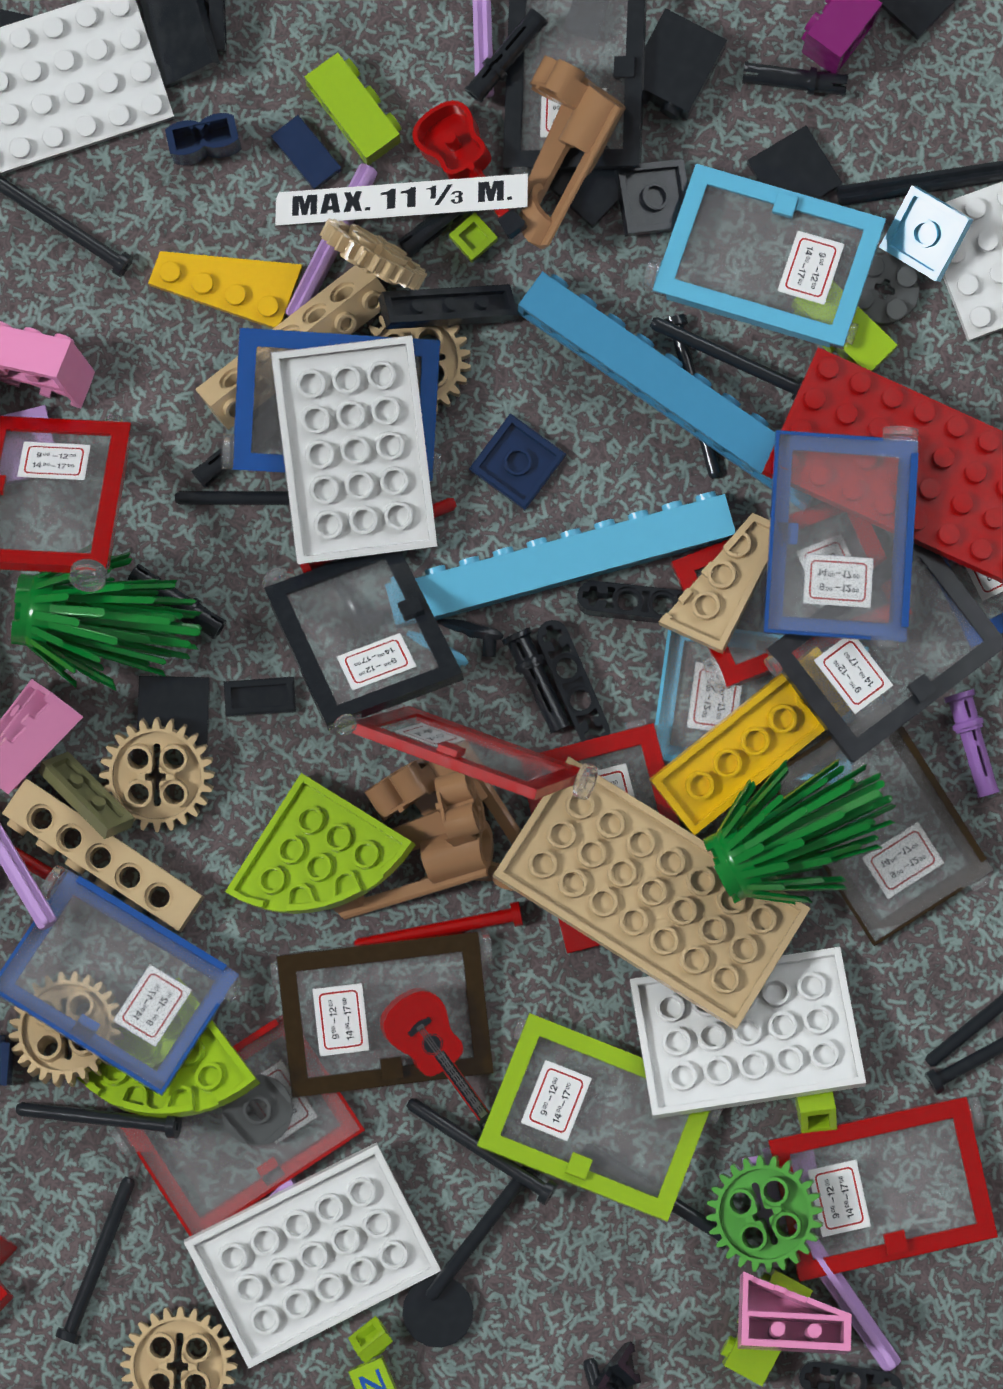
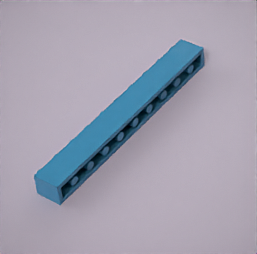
M542 271L518 304V314L772 490V479L761 473L775 444V432L768 428L769 423L763 417L756 413L749 415L739 408L741 404L734 397L727 393L720 395L710 388L712 384L704 376L698 373L691 375L682 368V362L669 353L661 354L653 348L655 345L649 338L640 333H637L635 336L625 329L626 324L620 318L611 313L606 316L596 309L597 304L591 298L584 294L577 296L567 289L569 285L561 277L555 274L548 276ZM790 487L789 502L801 511H804L813 497Z

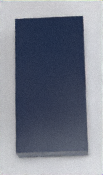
M299 115L295 116L271 135L275 144L313 190L320 188L342 170L341 166Z

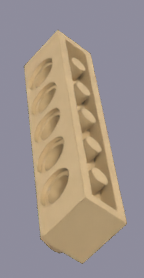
M354 265L272 330L351 335L381 312L378 298L386 290L374 274L366 273L360 267ZM257 347L253 410L275 394L270 352L294 349ZM238 356L195 389L211 412L227 430L234 426Z
M26 778L2 812L3 815L9 818L7 826L23 836L29 831L39 838L35 843L37 846L51 855H54L56 850L68 857L64 864L83 875L85 870L89 871L97 877L94 884L111 895L114 890H117L126 896L124 903L141 913L144 909L156 916L155 922L170 931L175 929L182 932L205 898L116 837L111 836L104 839L77 811ZM42 810H49L52 815L51 824L45 829H39L35 824L37 813ZM77 829L81 834V842L76 848L68 849L64 843V836L69 830ZM99 849H107L111 855L110 863L104 868H97L93 863V856ZM136 868L140 873V881L135 887L127 888L122 882L123 873L127 869ZM163 887L168 890L170 898L164 907L158 908L153 905L151 896L157 888Z

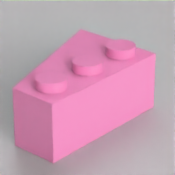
M0 321L1 382L18 388L21 382L41 388L40 395L50 398L53 392L68 397L71 400V406L81 409L95 371L70 337L63 334H55V336L45 335L30 327H25L24 330L16 329Z
M33 679L29 681L0 719V789L7 794L13 789H17L36 765L83 718L81 714Z
M743 1272L740 1275L737 1349L847 1354L851 1351L852 1314L810 1297L807 1298L777 1284L774 1285L761 1280L749 1273Z

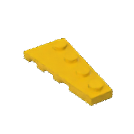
M160 251L148 284L151 287L273 329L285 318L286 308L292 299L303 265Z

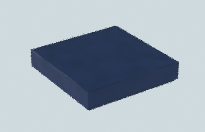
M510 413L471 465L469 471L526 511L564 460L566 453Z

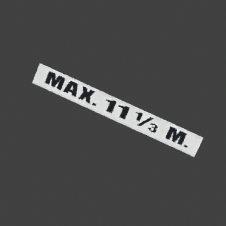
M528 173L279 192L276 198L275 226L326 222L329 218L344 221L528 207Z

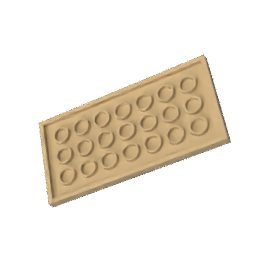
M568 757L566 763L588 770V774L581 773L577 775L573 786L544 796L493 874V877L736 1030L811 908L801 902L789 904L755 898H746L734 904L732 896L729 897L714 868V856L711 851L707 852L703 840L571 757ZM769 891L772 893L787 894L784 891Z

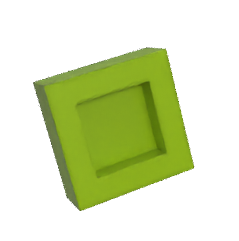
M475 212L449 234L452 242L471 263L498 241V237Z
M374 1316L348 1337L356 1354L365 1364L373 1357L381 1355L387 1346L393 1342L387 1329L377 1316Z

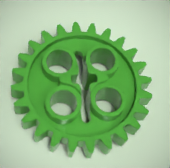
M760 1154L757 1157L756 1165H753L751 1160L746 1157L743 1159V1170L736 1164H732L730 1166L733 1174L732 1177L724 1173L719 1176L724 1187L713 1186L711 1188L719 1197L718 1199L707 1201V1205L716 1208V1212L706 1216V1219L717 1222V1226L710 1230L709 1233L713 1235L721 1234L722 1239L718 1241L716 1247L728 1245L730 1249L727 1252L726 1258L729 1259L735 1254L739 1255V1267H742L749 1260L752 1261V1272H756L760 1264L764 1263L767 1273H771L774 1268V1262H777L779 1267L785 1270L787 1269L786 1258L789 1257L795 1264L799 1263L800 1257L797 1251L800 1250L803 1253L809 1254L811 1249L806 1241L817 1242L819 1239L817 1234L812 1231V1228L823 1226V1222L815 1219L814 1216L823 1212L824 1207L814 1206L813 1201L819 1198L821 1193L809 1192L808 1189L812 1186L814 1180L811 1179L803 1182L800 1179L804 1173L803 1168L795 1173L791 1172V1160H788L781 1167L779 1166L777 1155H774L770 1163L766 1164L763 1154ZM770 1181H778L784 1186L785 1195L783 1199L774 1200L768 1195L767 1186ZM753 1183L759 1185L765 1209L772 1208L774 1214L769 1217V1222L777 1236V1244H773L771 1241L766 1219L758 1218L757 1212L761 1210V1204L753 1190ZM741 1192L749 1196L751 1207L748 1211H739L734 1206L733 1199L736 1193ZM788 1215L796 1220L797 1231L794 1234H786L780 1229L779 1220L782 1216ZM749 1227H756L761 1230L763 1234V1243L761 1245L754 1246L748 1243L745 1234Z

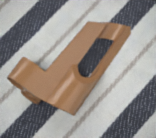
M546 55L543 57L530 82V85H532L531 90L561 106L528 178V207H522L519 216L527 224V229L522 231L523 236L529 243L540 249L550 245L583 180L591 173L599 161L626 109L614 96L586 78L585 72L561 59L555 60ZM575 147L583 151L584 155L550 217L541 208L540 204L568 150Z
M462 746L466 748L464 756L461 757L476 762L467 746ZM419 758L417 761L414 760L402 766L364 793L383 822L398 811L401 813L413 803L424 816L437 811L435 803H438L433 778L456 771ZM473 778L481 801L487 805L513 845L521 829L493 786ZM492 862L488 868V876L474 880L493 881L500 888L514 891L493 877L500 863Z
M452 772L433 778L438 803H435L437 811L392 828L416 844L412 851L420 849L422 863L427 874L425 877L417 882L369 897H364L363 895L347 904L332 909L344 920L487 877L488 868L493 860V835L489 823L485 821L484 806L472 777L459 772Z

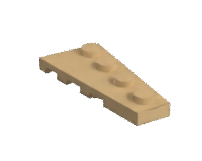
M752 513L723 546L724 549L712 562L710 561L702 570L699 578L678 598V602L668 613L666 612L658 621L659 625L723 654L767 568L770 520Z

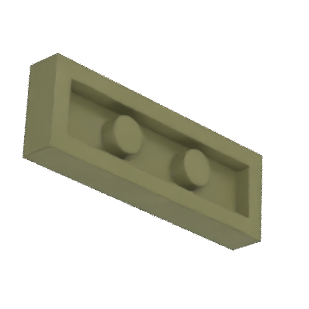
M68 751L41 762L38 772L104 839L132 828L135 818Z

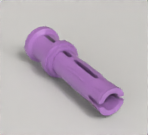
M972 689L944 697V701L950 705L955 722L952 728L956 734L961 736L976 787L977 797L980 798L998 793L1000 790L995 780L980 727H983L984 720L983 717L978 716L973 699L976 693Z

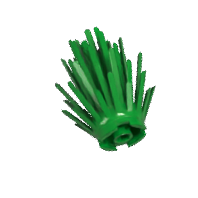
M92 546L79 553H90ZM131 552L112 556L110 568L107 570L102 569V567L76 566L70 568L71 573L40 572L36 575H19L14 599L16 605L14 621L12 620L11 644L27 646L75 688H77V681L65 672L66 669L73 674L77 670L99 684L101 682L116 691L114 680L97 671H104L103 665L99 663L100 657L166 676L163 670L148 666L150 662L161 665L166 664L164 658L153 655L187 660L190 659V656L187 653L147 644L199 650L195 644L176 637L175 634L199 636L202 627L199 624L175 622V620L182 618L193 619L203 612L166 606L143 605H193L196 602L195 599L156 596L159 594L158 590L173 589L176 586L177 580L144 579L115 581V578L109 577L71 583L109 574L111 569L129 565L133 559L128 558Z
M837 759L786 796L778 795L763 810L761 809L779 792L782 786L781 781L789 773L787 760L780 765L775 773L773 772L746 804L756 788L755 782L751 783L749 779L743 790L738 794L717 832L703 839L707 852L711 851L714 856V868L729 897L732 896L734 904L746 898L796 904L795 902L813 903L806 896L772 893L769 891L847 890L848 888L844 884L812 885L845 882L846 879L843 876L776 879L791 874L821 869L823 865L883 848L876 844L860 849L862 845L877 841L879 839L877 835H871L834 847L896 823L888 820L875 825L876 821L873 820L896 807V805L890 803L893 800L891 795L883 797V794L879 791V789L885 786V782L879 780L881 773L858 783L851 779L866 770L867 764L797 804L844 771L845 767L843 765L833 770L839 765V759Z

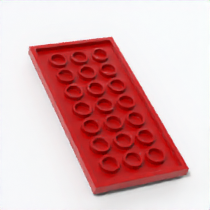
M818 347L781 430L881 437L886 440L917 441V453H919L913 543L1003 584V431ZM774 446L761 473L771 479L773 478ZM792 451L791 488L894 534L898 458Z

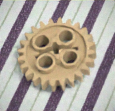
M329 218L319 234L323 240L327 241L328 245L340 252L342 258L360 267L364 272L374 274L392 285L399 283L405 288L409 287L412 290H419L427 276L426 270L421 268L416 262H413L412 258L408 257L404 250L386 241L382 236L374 235L356 224H350L349 226L343 221L339 222L336 219L332 220Z
M380 315L378 317L381 325L380 329L371 325L368 327L372 336L400 337L412 335L414 339H421L423 336L430 334L440 340V355H444L445 359L439 361V370L443 372L444 377L438 383L437 403L441 402L445 406L450 407L448 395L451 394L456 397L461 395L456 384L467 385V378L460 373L471 370L470 364L462 362V360L471 356L470 350L460 349L467 343V338L455 337L460 330V326L454 325L450 328L447 326L386 329L383 316ZM421 361L419 362V367L416 368V371H417V379H418V387H419V393H420Z
M156 717L153 725L149 727L147 721L143 718L139 722L140 730L137 731L132 724H129L126 727L128 737L119 732L114 736L119 746L108 744L106 749L113 756L101 759V763L108 766L109 769L101 771L99 777L109 779V783L103 787L108 792H112V796L135 818L134 821L136 818L141 820V830L144 831L150 822L153 823L155 832H159L162 823L166 822L167 827L172 831L175 828V819L186 825L188 823L187 812L195 817L199 815L200 811L195 803L200 805L207 804L208 799L202 792H212L214 786L205 782V780L213 778L215 772L206 770L205 767L213 762V757H202V753L207 749L208 745L196 746L195 741L199 734L195 733L190 737L186 736L187 724H184L179 730H175L174 719L171 718L166 727L161 725L160 718ZM156 743L160 745L159 772L166 774L159 783L160 805H156L154 802L156 778L153 775H149L156 765L154 744ZM133 749L144 750L148 755V763L145 765L134 763L131 759V751ZM169 749L179 750L183 754L184 762L181 765H172L166 759V751ZM134 784L146 786L149 792L148 798L145 800L136 799L131 793V786ZM170 784H178L184 790V798L181 800L171 799L167 795L166 787Z
M60 972L58 982L56 983L46 976V987L41 988L35 983L32 985L35 992L33 996L64 1015L62 1002L68 1000L66 1003V1016L75 1022L81 1017L76 1016L77 1009L83 1004H90V1009L85 1016L101 1025L96 1033L98 1036L115 1045L114 1041L125 1038L120 1031L116 1030V1028L121 1026L113 1022L121 1010L118 1003L112 1004L116 997L111 991L105 993L107 987L102 982L94 986L95 980L90 975L82 982L81 976L74 972L70 981H68L63 972ZM16 1006L14 1007L20 1018L12 1019L9 1022L14 1028L18 1029V1031L9 1034V1038L13 1042L18 1043L11 1050L16 1056L22 1055L17 1062L23 1068L28 1067L27 1072L33 1078L39 1074V1080L43 1084H47L52 1078L53 1084L58 1088L61 1087L65 1078L71 1087H75L76 1077L80 1076L87 1084L89 1083V1072L93 1071L98 1076H101L102 1072L99 1065L104 1063L111 1066L87 1050L80 1051L78 1044L69 1039L67 1040L65 1036ZM58 1043L55 1053L50 1056H44V1050L49 1044ZM70 1046L72 1057L68 1060L66 1058L68 1056V1047Z
M179 1306L176 1316H173L169 1307H166L163 1311V1319H160L153 1312L150 1314L151 1326L141 1321L138 1323L142 1334H129L128 1337L135 1345L125 1346L122 1350L130 1355L131 1358L120 1363V1366L130 1369V1373L121 1379L124 1382H133L134 1386L130 1389H154L151 1382L152 1377L155 1374L161 1373L168 1377L170 1381L169 1389H175L177 1370L174 1367H170V1363L177 1359V1334L182 1333L181 1360L183 1363H188V1368L181 1372V1389H189L187 1380L190 1375L194 1374L204 1378L206 1382L205 1389H226L223 1387L224 1384H234L236 1381L235 1378L227 1373L238 1368V1364L228 1361V1357H231L237 1351L236 1349H226L225 1344L232 1338L231 1335L219 1336L218 1333L223 1326L222 1323L217 1324L213 1328L209 1325L211 1314L200 1320L198 1319V1308H194L190 1316H186L184 1306ZM164 1337L169 1340L171 1351L168 1355L160 1356L153 1350L155 1338ZM192 1338H200L205 1341L207 1352L204 1356L197 1357L190 1353L188 1345Z

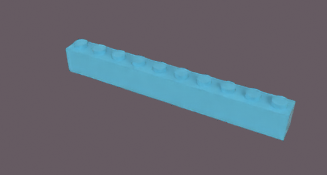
M711 491L696 496V502L683 505L682 501L679 500L662 505V511L649 514L648 510L631 513L628 515L629 520L615 524L614 519L604 520L594 524L595 529L581 533L580 528L571 529L560 533L561 539L547 542L546 537L538 538L527 542V548L514 551L513 547L493 551V557L480 560L479 556L465 558L459 561V567L446 570L445 565L432 567L425 570L426 576L415 578L435 619L439 620L714 545L730 539L736 531L725 494L716 496V492ZM395 578L391 579L392 585L385 586L397 631L417 626L415 618L404 621L397 603L405 600Z

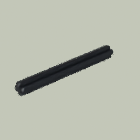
M1003 160L841 185L837 189V198L839 204L844 206L906 196L911 186H918L926 192H935L1003 181Z

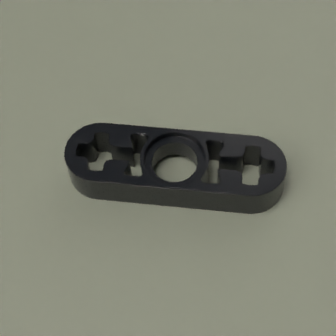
M810 1360L804 1363L798 1372V1380L803 1389H828L830 1386L829 1382L818 1381L816 1387H811V1382L805 1379V1374L812 1373L813 1367H818L819 1373L824 1376H831L830 1369H838L833 1380L835 1389H842L840 1379L847 1372H854L859 1376L860 1386L858 1389L867 1388L866 1374L873 1375L870 1380L872 1383L883 1384L884 1378H890L891 1385L895 1386L896 1389H903L901 1380L894 1373L871 1368Z

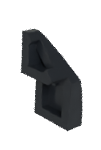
M631 1341L624 1343L590 1389H633V1385L641 1383L640 1373L636 1374L631 1353L635 1352V1346Z

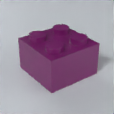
M825 0L827 4L823 8L822 14L820 15L818 12H815L804 28L806 31L801 38L804 41L802 53L829 73H838L876 23L882 6V2L879 0Z

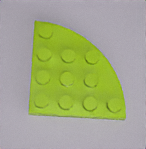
M301 773L225 892L248 905L277 913L301 914L329 910L347 904L380 885L405 861L416 844Z
M179 977L176 979V981L187 987ZM191 992L156 1047L123 1027L116 1028V1030L120 1031L125 1038L114 1041V1044L119 1049L157 1071L199 1007L200 1002ZM213 1020L207 1026L163 1096L112 1065L109 1066L104 1063L99 1065L102 1072L101 1076H98L93 1071L88 1073L89 1083L86 1084L80 1076L77 1077L89 1090L109 1104L131 1113L158 1118H167V1116L185 1117L212 1111L231 1103L260 1084L259 1080Z

